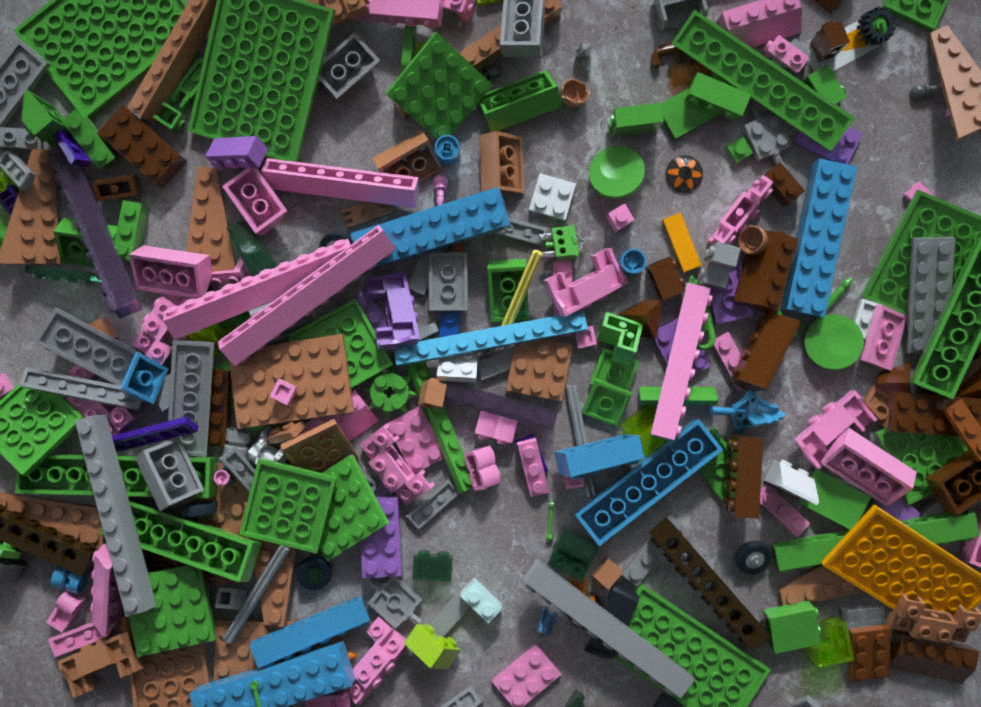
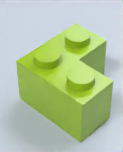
M427 623L425 625L417 624L404 642L430 669H449L461 651L456 646L457 642L453 638L438 636L435 633V629Z

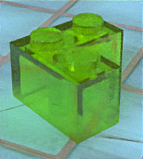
M838 616L820 619L819 624L823 639H820V645L806 647L808 662L817 669L855 660L846 621Z

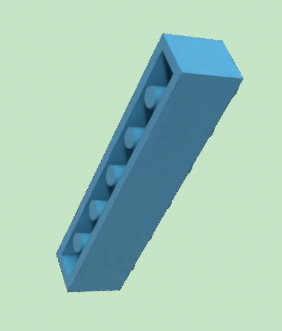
M359 595L254 639L249 647L257 667L264 666V668L275 664L276 660L281 658L286 660L291 658L295 652L300 650L305 652L311 649L312 645L316 643L324 644L335 635L343 636L349 632V629L366 626L367 622L370 621V616L362 595Z

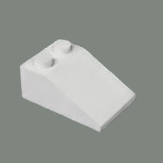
M783 459L781 462L774 460L764 481L799 499L818 505L819 499L815 480L808 477L810 473L800 468L798 471L791 468L793 464Z

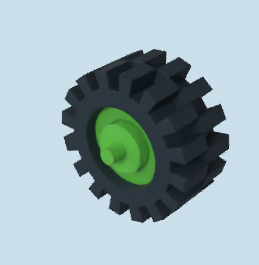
M876 7L860 16L861 19L857 22L860 25L857 26V29H860L858 36H863L860 38L861 41L866 40L865 44L874 46L889 40L894 35L892 31L896 30V27L893 26V24H896V20L892 21L891 18L894 15H889V9L885 10V7Z

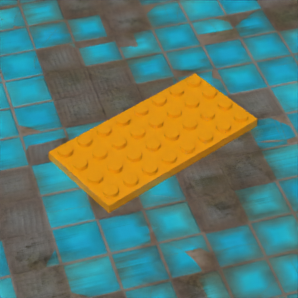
M873 505L821 561L823 566L893 610L901 594H906L908 599L913 601L917 597H921L926 604L924 608L949 612L952 617H954L958 605H963L966 611L972 612L973 608L981 603V573L876 505Z

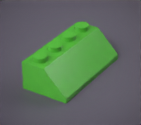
M547 70L489 91L478 103L490 132H500L504 128L518 125L525 120L536 118L543 113L552 112L562 107L558 86Z

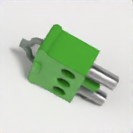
M573 224L567 227L552 228L550 233L539 234L538 236L539 241L551 240V242H545V248L553 249V251L542 252V258L554 257L555 262L577 261L579 252L582 251L583 245L586 244L585 239H582L580 234L575 232ZM576 236H578V239L582 242V243L580 244V249H579V250H578V244H577V238H576Z

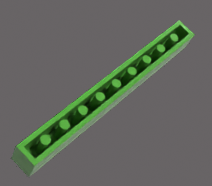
M969 509L958 516L945 512L901 521L935 544L948 545L952 541H970L974 537L980 536L976 513ZM850 529L771 543L775 564L779 571L791 572L795 568L809 569L813 565H823L821 561Z

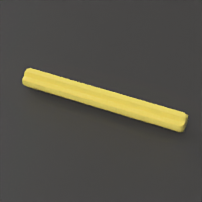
M533 250L501 326L514 323L543 256L541 251Z

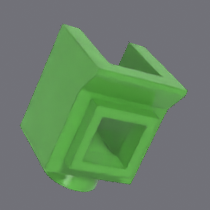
M162 101L161 105L166 109L160 117L156 114L152 117L175 133L179 130L182 131L187 124L185 121L187 117ZM173 115H175L176 118L174 119V121L172 122V124H170V123H169L170 119L172 118Z

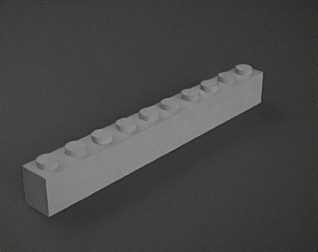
M92 415L76 420L75 424L125 616L145 612L156 607V602L107 415Z
M538 559L523 577L526 583L525 587L533 593L536 591L540 593L543 601L549 605L551 603L556 605V610L563 616L567 614L573 618L572 622L580 628L582 626L587 628V633L594 639L598 637L604 641L603 645L611 651L613 649L618 651V656L625 662L629 660L633 662V667L642 674L644 671L649 674L648 678L657 685L659 683L664 685L663 689L671 696L676 694L682 698L694 682V677L687 670Z

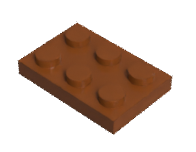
M888 624L849 628L848 678L850 681L889 677L891 628Z

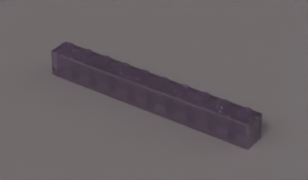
M60 147L49 150L51 159H48L51 168L57 172L54 175L59 186L62 185L63 187L60 191L65 201H69L70 205H67L71 216L76 218L73 223L77 231L83 235L80 237L84 248L89 250L86 255L90 263L96 267V269H93L97 280H101L103 284L100 286L104 297L109 299L107 306L111 314L115 313L121 319L143 310L83 166L72 165Z

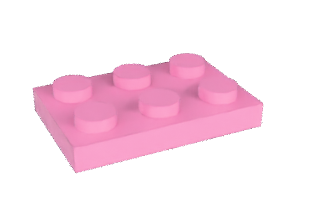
M876 305L860 360L881 369L892 371L907 316L884 305Z
M421 406L387 422L390 424L388 429L392 436L398 435L399 439L395 442L414 474L444 459L431 424Z
M535 643L493 678L492 682L512 707H523L557 679L561 672L540 646Z

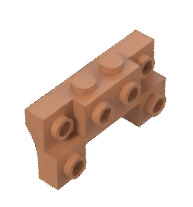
M901 594L895 609L888 614L886 623L891 629L909 632L911 637L915 639H925L935 643L941 642L950 644L951 640L965 643L970 631L976 632L981 621V612L976 607L973 608L972 612L966 611L963 605H958L954 617H952L949 612L924 608L926 604L921 597H917L913 601L909 600L906 594Z
M128 632L110 639L108 637L101 638L96 641V645H85L80 648V652L57 661L60 672L65 676L69 684L72 698L95 690L96 686L92 674L111 665H117L120 678L144 669L141 658L137 657L136 651L132 649Z

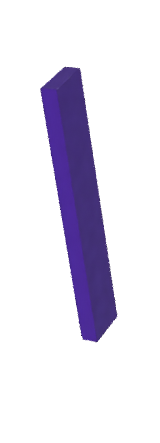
M183 417L112 435L116 452L196 433L199 426L189 418Z

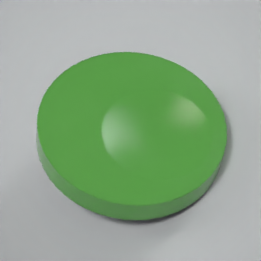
M608 147L599 152L591 162L589 168L591 185L599 195L607 199L620 200L630 197L640 189L644 182L645 165L643 159L635 150L629 147Z
M831 314L826 315L824 318H818L810 325L805 335L804 345L808 357L814 364L827 370H841L851 366L859 358L863 350L864 338L861 329L853 320L843 315Z

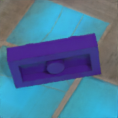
M57 130L54 137L68 161L72 165L88 167L92 161L70 132Z

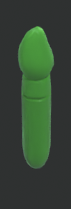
M847 278L842 281L841 285L829 297L827 310L850 287L853 278Z

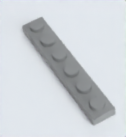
M25 367L19 386L25 389L140 411L143 402L124 396L119 385Z

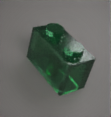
M419 550L418 553L414 554L412 580L451 582L453 555H450L448 551H438V554H432L429 550Z

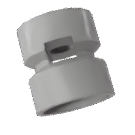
M227 428L226 441L228 443L224 445L223 455L233 446H236L248 459L250 447L247 444L251 441L252 431Z

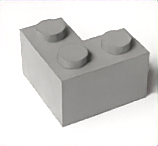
M716 242L709 249H706L703 255V260H705L704 268L701 267L698 274V279H700L699 285L717 290L725 289L730 271L736 267L741 248Z

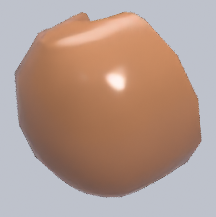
M577 79L565 81L559 92L562 102L569 108H578L584 105L590 96V92L586 89V84Z
M750 225L738 236V245L741 251L749 255H757L763 252L768 244L767 233L758 226Z

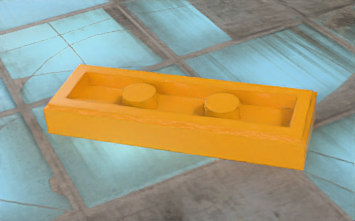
M681 212L663 219L662 222L682 273L701 266Z

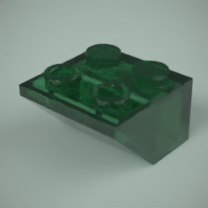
M562 526L553 544L547 565L582 582L599 546L596 542Z

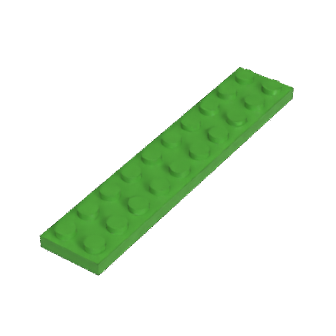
M695 9L671 44L733 87L751 94V99L828 151H832L855 120V117Z

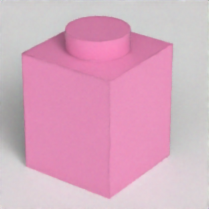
M625 203L606 216L615 233L635 220Z

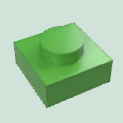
M744 137L726 147L735 164L753 153Z

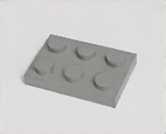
M467 252L429 253V311H468Z

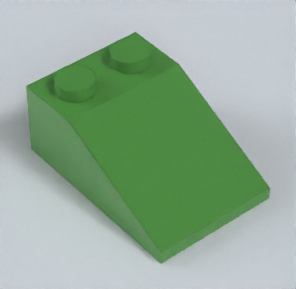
M526 259L488 261L487 272L491 322H503L525 271ZM528 290L515 321L529 320Z

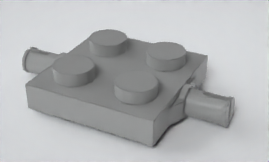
M758 105L752 107L750 110L755 119L742 126V129L756 160L773 158L775 165L779 162L784 165L780 153L792 147L793 143L782 119L773 113L762 115Z
M398 576L390 577L382 584L376 578H371L368 581L376 589L368 604L395 629L407 619L414 625L422 621L414 614V610L422 601V598Z

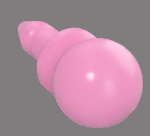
M444 174L436 175L433 180L434 191L437 192L436 202L438 206L443 204L444 193L447 192L448 178Z

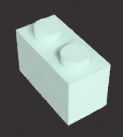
M475 578L461 590L460 597L487 623L502 610V604Z

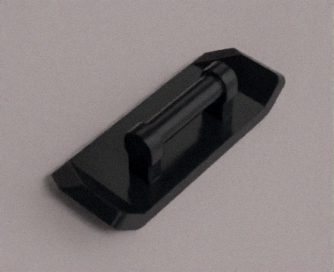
M615 582L611 586V592L604 609L628 626L638 605L639 596L632 588ZM591 636L584 648V651L605 659H612L617 653L615 649L611 651L603 645L604 641L599 637L594 639Z

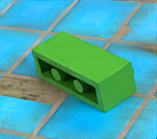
M697 72L685 99L694 106L701 105L711 113H720L728 120L738 121L743 116L751 94Z
M76 109L61 119L98 169L105 170L120 160L108 142L97 133L98 129L84 111Z
M122 201L112 252L113 258L130 262L129 254L143 246L150 210L148 206L136 202Z

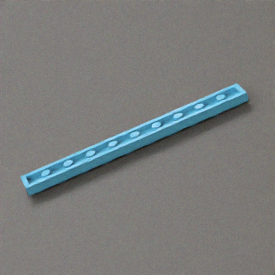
M579 311L566 317L560 315L419 341L418 344L400 345L397 349H394L398 367L584 332L588 330L584 311Z

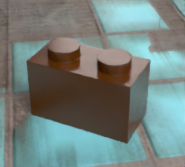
M829 21L823 24L821 30L815 34L816 36L812 39L811 45L819 63L836 57L850 41L842 21L835 23Z
M781 162L764 174L765 177L773 181L772 195L783 207L792 203L805 192Z
M137 174L98 179L92 182L97 202L136 196L141 193Z
M670 256L646 266L659 300L664 301L685 292V282L682 277L678 276L676 271L678 270L677 263Z

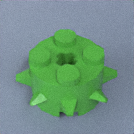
M395 366L391 367L389 373H380L374 376L375 380L372 386L364 388V391L369 392L371 395L372 403L369 408L374 409L378 407L384 410L386 418L390 417L392 411L398 409L407 413L406 403L409 401V398L417 397V393L411 391L408 384L411 376L402 377L397 374ZM393 387L392 390H395V394L388 397L386 390Z

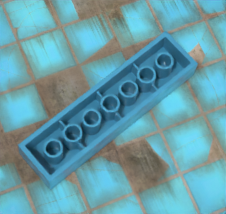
M818 159L812 163L796 234L798 242L786 281L780 311L815 319L825 317L856 176V166L825 159Z
M496 187L378 224L396 249L391 256L383 258L377 262L373 269L366 270L365 272L512 228L500 188ZM378 225L351 233L353 243Z
M694 419L681 429L679 438L675 437L674 441H665L638 462V464L634 465L576 510L574 514L600 546L718 455L723 449L699 419Z
M343 641L275 662V664L267 668L262 666L199 685L189 696L193 707H256L254 691L250 687L251 682L256 680L259 682L257 689L261 707H286L351 687L355 681V675Z

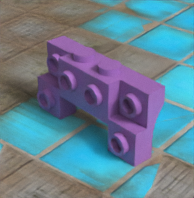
M405 271L394 272L385 276L366 277L365 288L368 300L383 299L389 326L376 328L375 338L378 351L394 350L400 345L418 344L420 340L417 327L418 315L413 309L414 297L410 295Z

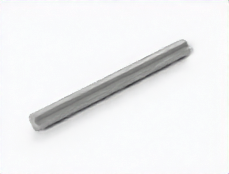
M567 385L566 393L576 445L587 444L576 385ZM590 473L583 474L586 496L589 498L595 497L597 492L594 476Z
M280 545L224 635L223 640L228 644L234 642L289 553L290 547Z

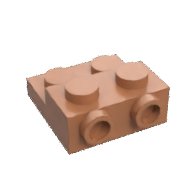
M324 0L327 8L336 10L333 26L370 12L367 5L370 4L369 0Z

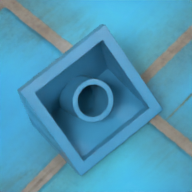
M136 352L120 389L124 396L154 404L168 368Z

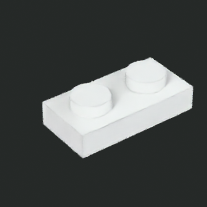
M859 299L853 321L861 329L863 338L866 341L876 305L881 304L866 299Z

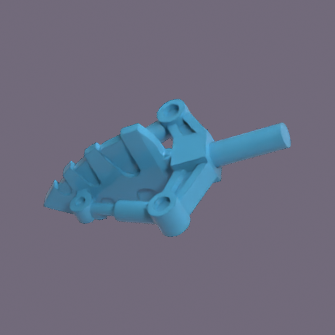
M754 391L746 392L745 396L736 404H732L731 408L710 407V414L731 416L733 428L737 434H743L746 429L760 425L777 423L779 419L782 420L786 416L785 413L779 411L776 404H768L767 401L756 396ZM744 418H747L749 422L743 423Z

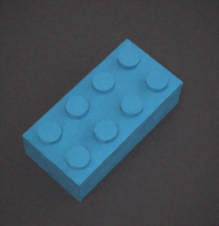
M623 434L554 452L559 474L566 476V478L572 477V480L583 478V474L586 473L591 475L602 473V469L609 468V470L619 469L621 464L635 465L638 464V460L644 459L640 435Z

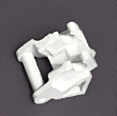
M271 424L265 427L261 432L260 438L248 451V460L256 465L259 458L283 464L288 460L282 449L278 451L268 444L266 438L268 437L267 434L270 435L272 433L273 425Z

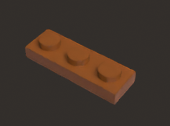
M961 399L942 409V411L976 462L981 460V427Z

